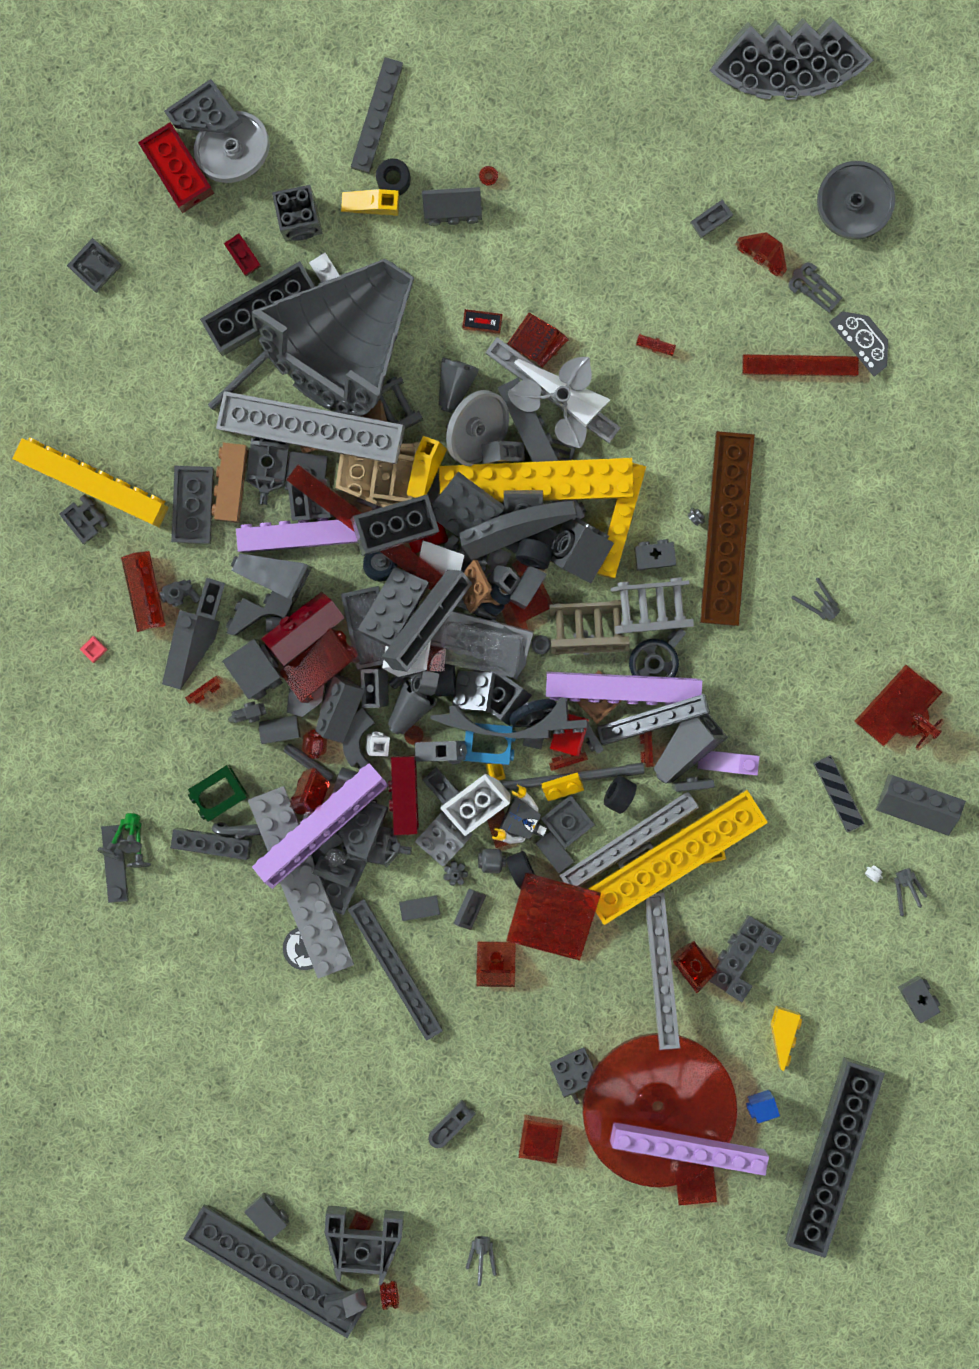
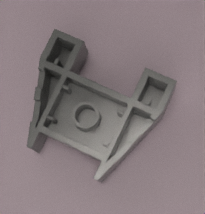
M328 1206L325 1216L324 1233L328 1241L337 1282L341 1281L342 1272L378 1274L379 1285H382L402 1238L404 1211L385 1210L383 1231L346 1229L347 1207Z

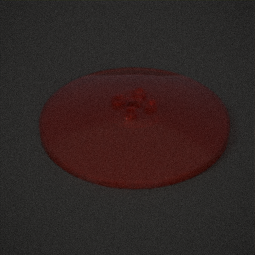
M658 1033L631 1038L619 1044L605 1055L588 1080L583 1097L582 1114L589 1143L597 1157L608 1169L631 1183L648 1187L680 1185L697 1178L712 1166L614 1149L610 1143L614 1122L730 1143L737 1120V1098L732 1080L719 1059L706 1047L690 1038L679 1035L680 1048L659 1050ZM654 1102H662V1108L654 1110L652 1108Z

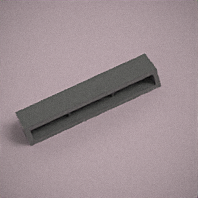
M447 569L383 654L382 658L393 670L407 672L471 587V581L462 571Z

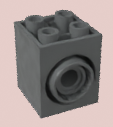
M311 185L272 193L279 229L285 242L305 240L323 234L316 199Z
M575 517L574 520L570 519L563 523L550 546L553 549L551 562L591 584L614 543L608 540L609 535Z
M257 639L251 640L222 661L248 699H261L267 694L266 690L277 688L283 683L281 680L285 678L279 670V663L272 652Z

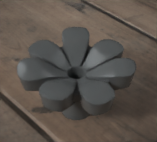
M452 861L451 867L448 865L444 867V871L447 874L443 875V879L450 880L449 884L451 886H454L456 882L459 885L464 884L462 878L468 876V872L463 871L466 866L463 863L457 866V862Z

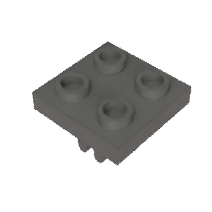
M93 238L67 265L95 293L122 266Z

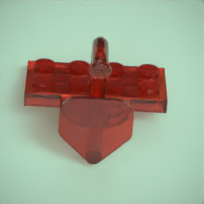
M907 665L901 669L854 721L883 747L896 734L907 738L921 736L922 739L916 745L917 751L922 749L932 739H936L942 733V730L939 729L944 724L942 718L935 725L929 722L928 709L924 706V703L932 696L936 689Z

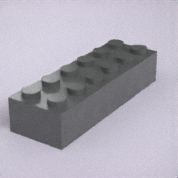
M299 261L200 320L218 352L225 356L261 335L260 331L255 330L253 326L252 311L254 309L274 304V301L314 288L315 286Z

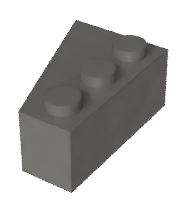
M329 672L316 732L323 738L343 743L365 690L350 678Z

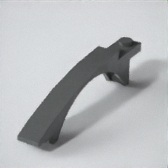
M559 698L553 710L538 724L526 730L513 733H498L484 729L472 722L458 706H449L450 714L431 715L432 720L448 726L479 734L508 738H550V730H553V734L565 733V729H572V732L575 733L584 732V728H589L588 720L569 721L567 698Z

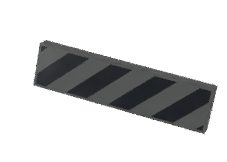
M829 755L813 763L846 832L848 833L864 825L865 823L832 756Z

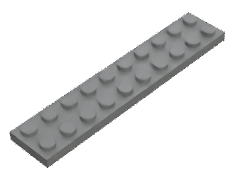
M224 391L216 429L397 464L405 426Z
M285 786L248 799L268 852L274 845L282 841L290 831H293L300 825ZM310 855L287 875L280 884L319 979L354 965L322 880L319 876L313 874L316 865L312 855Z

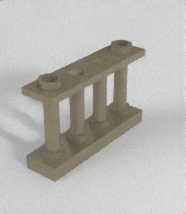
M621 600L572 604L557 602L550 604V616H556L557 638L551 640L552 654L629 651V636L624 637L622 634H615L613 637L603 636L602 614L613 613L614 632L615 626L621 625ZM584 614H594V638L584 637ZM563 615H575L576 638L566 639L564 637Z

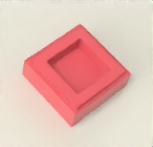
M95 636L80 648L92 663H95L108 650Z

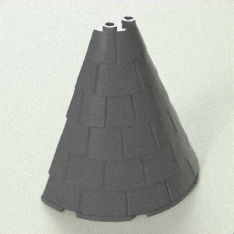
M382 259L365 267L342 274L337 278L322 282L317 287L274 301V304L254 309L252 311L253 326L255 330H259L261 333L259 342L269 359L282 375L288 374L295 381L293 386L302 394L328 410L337 408L343 414L353 416L364 415L371 408H374L380 399L382 385L391 360L394 343L397 339L400 322L403 319L414 277L397 267L393 262Z

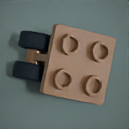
M473 560L463 572L472 583L471 587L462 597L470 613H473L482 604L485 611L492 615H498L504 609L505 604L511 601V594H506L505 591L495 584L490 587L478 560Z

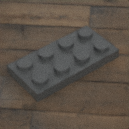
M174 466L171 542L211 544L213 467Z
M394 567L359 626L358 633L389 647L410 620L428 589L429 582Z

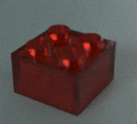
M524 1114L518 1158L557 1164L563 1126L562 1120Z

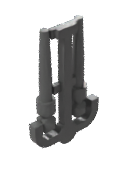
M808 262L800 269H795L793 277L788 284L789 289L794 294L800 289V292L804 295L806 294L830 313L842 297L822 280L819 274L813 272L817 269L813 263ZM806 267H809V268L806 269L805 274H806L807 276H811V277H812L811 279H812L814 282H818L816 285H814L811 281H809V280L803 275V270H804ZM796 279H801V280H802L803 282H805L810 288H812V290L809 291V288H808L806 285L803 286V285H802V282H801L800 280H797V281L794 283V286H795V287H793V282H794ZM821 285L837 299L833 301L818 287ZM814 292L818 293V294H819L823 299H825L831 306L828 308V307H827L818 297H816L813 293H814Z

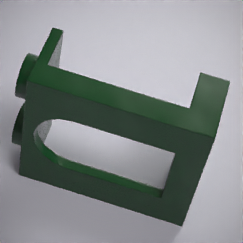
M230 764L188 789L189 799L193 804H197L200 809L198 810L199 815L203 820L206 819L207 822L249 797ZM223 778H226L235 794L213 808H206L200 799V794Z

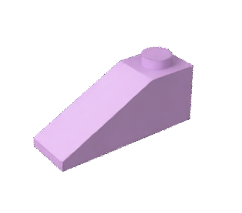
M711 751L698 762L697 769L758 775L759 756Z

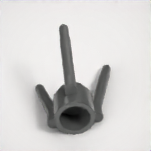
M816 578V581L829 600L826 601L818 591H814V594L823 603L820 608L822 612L795 596L791 597L799 604L818 614L823 620L827 618L831 621L841 611L819 578Z
M910 868L896 872L897 877L894 878L900 916H904L900 884L903 887L909 886L919 908L922 907L913 883H915L925 898L927 897L914 871L911 872Z
M476 1236L475 1240H472L466 1269H469L476 1250V1254H479L478 1286H481L483 1256L488 1251L493 1276L497 1275L493 1242H490V1237Z

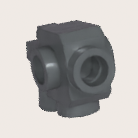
M185 579L163 586L161 592H159L162 603L172 604L173 607L183 604L184 597L188 595L195 603L201 598L192 588L191 580L186 581Z
M255 701L246 703L244 708L231 712L232 716L228 718V721L230 723L247 720L249 723L259 721L260 717L266 714L264 703L255 704Z

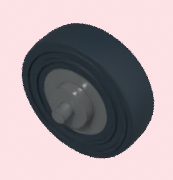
M389 549L366 555L363 560L365 574L370 579L379 582L387 581L394 567L398 565L396 556Z

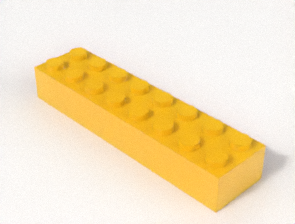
M30 437L28 440L21 439L12 458L13 460L160 528L169 509L168 506L164 505L166 501L152 494L149 498L147 497V492L135 486L133 489H130V484L118 478L113 481V476L101 470L96 473V468L84 462H81L79 465V460L67 454H64L62 457V452L49 446L44 448V444Z

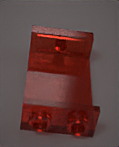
M330 629L280 671V674L300 702L309 703L313 700L311 694L350 662L358 663L360 661L356 656L358 654L351 645H348L346 642L347 637L342 631Z

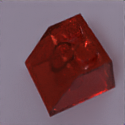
M316 768L303 771L301 778L297 782L295 794L291 797L289 807L296 814L309 817L318 806L322 805L330 783Z
M695 941L681 947L671 957L672 962L696 993L717 973V970Z
M477 942V987H515L516 942Z

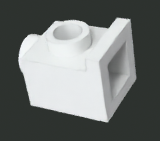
M382 732L367 734L365 749L368 755L388 756L390 737H387Z

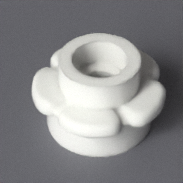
M874 865L867 867L865 875L876 883L883 879L881 876L882 871Z

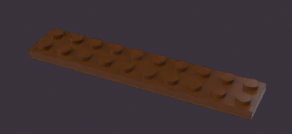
M720 431L715 433L700 623L739 626L755 434Z

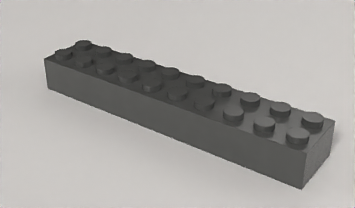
M846 1057L843 1058L785 1238L788 1246L826 1258L885 1075L880 1068Z

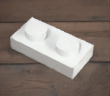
M326 253L309 262L321 283L340 276Z

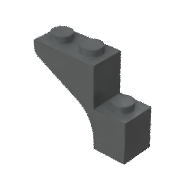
M272 591L271 594L268 593L263 602L265 607L263 608L243 598L235 606L234 611H236L234 618L229 619L226 625L228 629L226 633L238 635L266 615L288 617L295 601Z

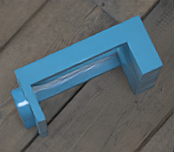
M475 723L493 732H516V730H512L513 726ZM466 730L465 745L467 754L465 756L466 760L463 761L509 765V762L514 760V749H511V742H515V738L505 737L508 741V747L502 754L472 752L473 735L475 732Z

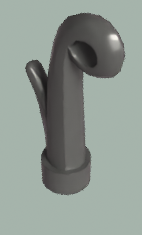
M218 822L212 826L214 833L222 836H235L236 839L261 835L257 824L229 827L224 822Z

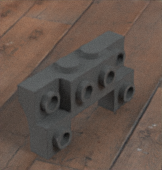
M747 915L737 933H733L727 942L729 943L727 949H723L717 958L719 962L710 974L708 981L735 999L743 1002L752 988L751 984L740 978L759 946L774 953L783 937L750 915Z

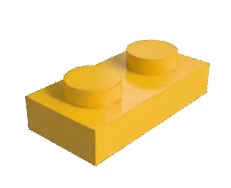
M578 772L541 783L542 790L548 801L584 791V785Z

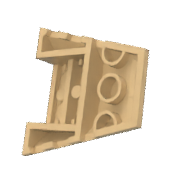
M420 442L401 444L397 464L340 454L335 488L380 507L412 499L411 496L407 495L415 453Z

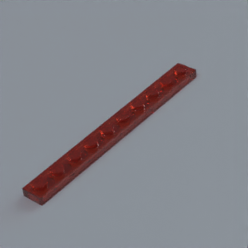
M298 464L286 480L354 531L351 518L362 514V512ZM404 544L380 551L406 572L428 581V589L431 591L443 576L442 573Z

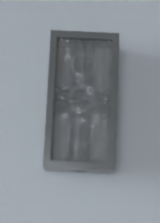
M379 586L341 594L357 670L383 665L384 659L382 656L385 653L386 646L358 633L359 626L381 591Z

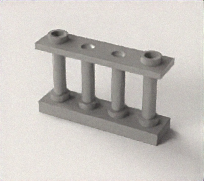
M682 577L671 578L670 582L639 585H629V582L617 583L618 586L612 587L611 592L620 591L623 621L620 626H615V634L693 627V619H686V616L683 614L681 586L688 585L689 580L682 581ZM663 587H673L676 617H674L673 621H668V617H666ZM646 589H656L657 622H651V619L648 618ZM628 590H638L641 617L639 624H633V620L630 617Z

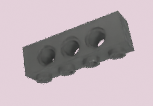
M175 828L173 829L170 848L247 860L250 858L252 839H236L235 836H222L216 833Z

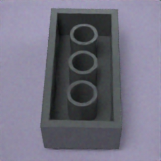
M428 494L355 515L351 518L362 556L433 536L439 532Z

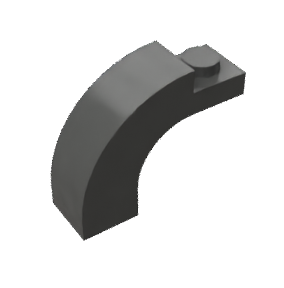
M364 708L354 715L342 743L344 755L349 765L353 767L358 763L360 765L358 766L359 770L370 763L361 751L360 741L362 735L376 723Z

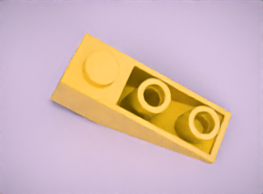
M381 189L342 192L341 212L398 216L399 192Z
M425 436L422 437L414 457L407 490L408 496L416 498L427 495L447 451V448L439 441Z
M776 1006L770 1025L778 1065L784 1071L785 1067H788L790 1064L791 1055L789 1053L791 1048L795 1047L797 1040L795 1033L797 1029H800L802 1019L798 1012Z

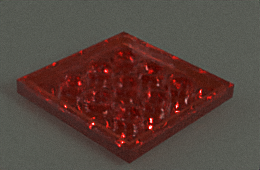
M525 873L506 941L580 961L601 892Z

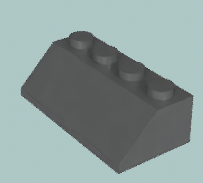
M888 774L876 811L949 836L961 817L966 801Z

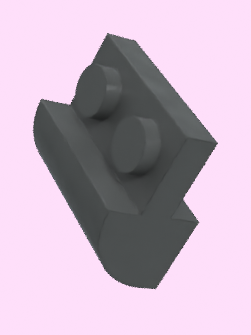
M329 478L288 482L292 521L333 517Z

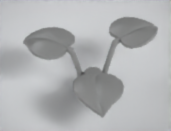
M578 357L566 362L559 371V379L567 384L566 386L558 387L554 393L540 396L542 392L541 386L531 379L522 380L508 391L511 402L524 412L538 410L540 408V399L553 397L556 403L563 404L565 419L557 422L555 434L559 441L576 448H581L585 441L586 427L572 415L569 417L567 415V400L571 396L569 386L576 391L588 387L592 378L590 358Z

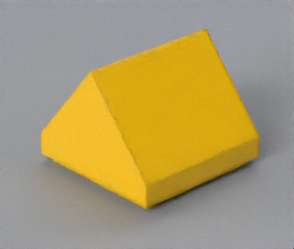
M485 764L487 775L497 780L506 779L502 764Z

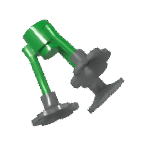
M127 813L125 819H121L120 826L112 842L109 843L107 848L99 847L97 851L106 857L118 860L120 856L114 853L115 844L123 827H125V830L129 831L130 834L127 836V840H120L118 849L123 850L125 853H137L135 854V861L127 864V867L140 868L151 866V863L143 861V854H141V816Z

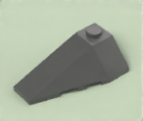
M179 611L163 677V685L181 690L199 661L214 642L220 621Z

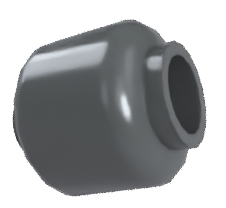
M483 849L482 853L478 854V868H481L483 873H500L502 867H506V856H502L500 849Z

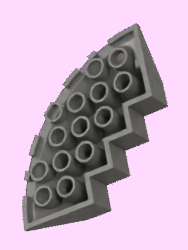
M831 16L817 31L804 18L790 32L775 19L763 34L747 22L734 36L709 71L724 83L741 92L765 99H771V96H784L785 100H795L798 96L812 97L841 86L844 82L862 72L874 59Z

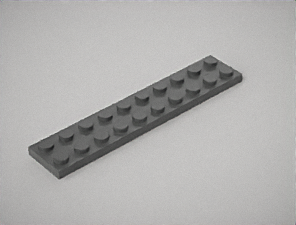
M205 1204L183 1238L346 1338L349 1337L364 1312L362 1310L346 1319L327 1322L323 1304L325 1296L346 1292L347 1290Z

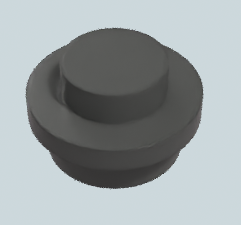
M538 635L532 641V649L537 654H545L551 647L549 638L544 635Z

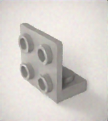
M442 811L415 842L441 866H445L473 834L470 832L464 836Z

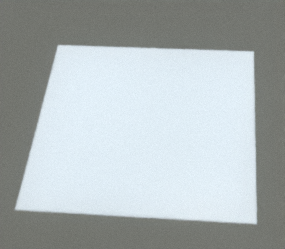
M423 541L415 576L437 584L447 569L461 571L464 555Z

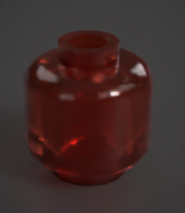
M316 729L308 730L303 735V753L312 759L320 758L321 755L327 752L328 739L323 738L316 732Z

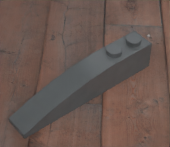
M574 501L544 504L493 518L460 532L461 546L469 558L474 560L577 517Z

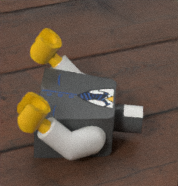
M518 784L516 786L519 787V791L517 793L512 791V794L517 797L512 799L499 828L494 829L498 831L497 837L492 836L494 840L503 841L508 844L523 843L526 839H530L533 833L543 837L547 827L538 823L541 814L538 813L539 808L532 797L526 792L525 787Z

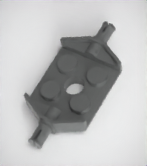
M258 437L251 439L246 481L256 487L261 493L259 504L267 505L269 492L285 486L289 443ZM271 457V466L264 467L262 465L263 458Z
M381 827L368 861L349 856L344 843L339 844L346 861L349 859L382 864L386 868L398 854L411 855L412 847L401 846L398 843L397 837L394 835V828Z

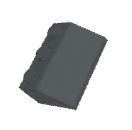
M480 187L422 191L424 220L430 226H438L441 222L456 225L459 224V221H467L469 224L478 223V220H482Z

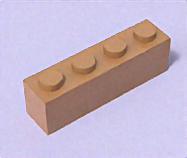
M223 442V447L219 448L218 457L221 459V464L217 466L216 477L219 478L218 485H215L214 496L217 498L216 504L212 506V516L217 521L240 523L248 447L246 445Z

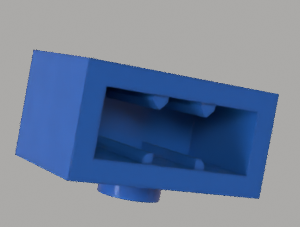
M769 1090L747 1097L749 1101L746 1103L748 1113L752 1119H756L757 1123L780 1117L775 1099Z

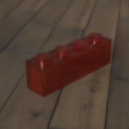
M150 551L136 552L121 557L137 632L166 626Z

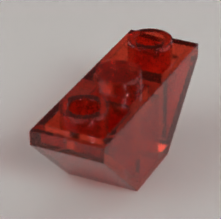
M767 232L738 238L735 244L738 251L745 255L748 253L754 257V262L761 266L763 264L767 266L770 273L783 277L787 267L783 245L780 241Z

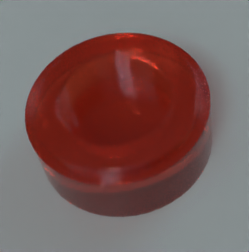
M412 726L405 732L404 737L409 744L415 745V742L423 740L424 733L420 727Z

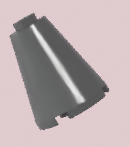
M442 358L438 404L442 406L441 410L452 413L457 408L477 376L479 368L460 361H451L449 358Z
M406 680L389 719V729L397 735L399 733L404 734L436 705L437 699L435 697L431 699L429 695L412 692L411 684Z

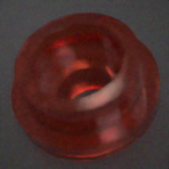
M485 166L480 170L479 179L482 184L491 186L497 182L498 172L492 166ZM490 173L492 178L486 179L485 175Z

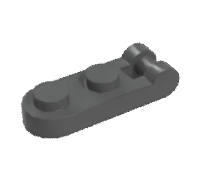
M460 1100L430 1131L428 1137L430 1145L434 1148L445 1146L476 1113L469 1109L463 1100ZM460 1111L465 1115L462 1119L457 1116Z

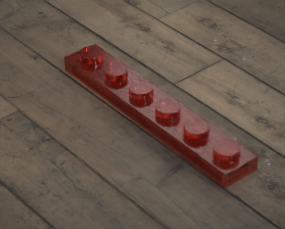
M743 354L742 375L857 377L859 375V358L857 356Z

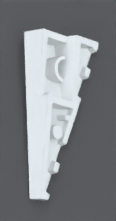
M517 359L514 362L531 380L536 381L546 394L554 393L558 387L566 386L567 384L562 382L559 376L521 359ZM569 386L571 396L567 400V411L586 427L610 402V399L586 388L576 391Z

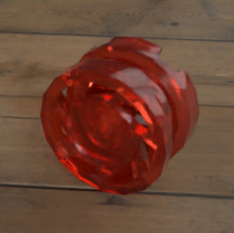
M396 1280L387 1284L383 1282L380 1285L383 1310H388L389 1307L399 1308Z

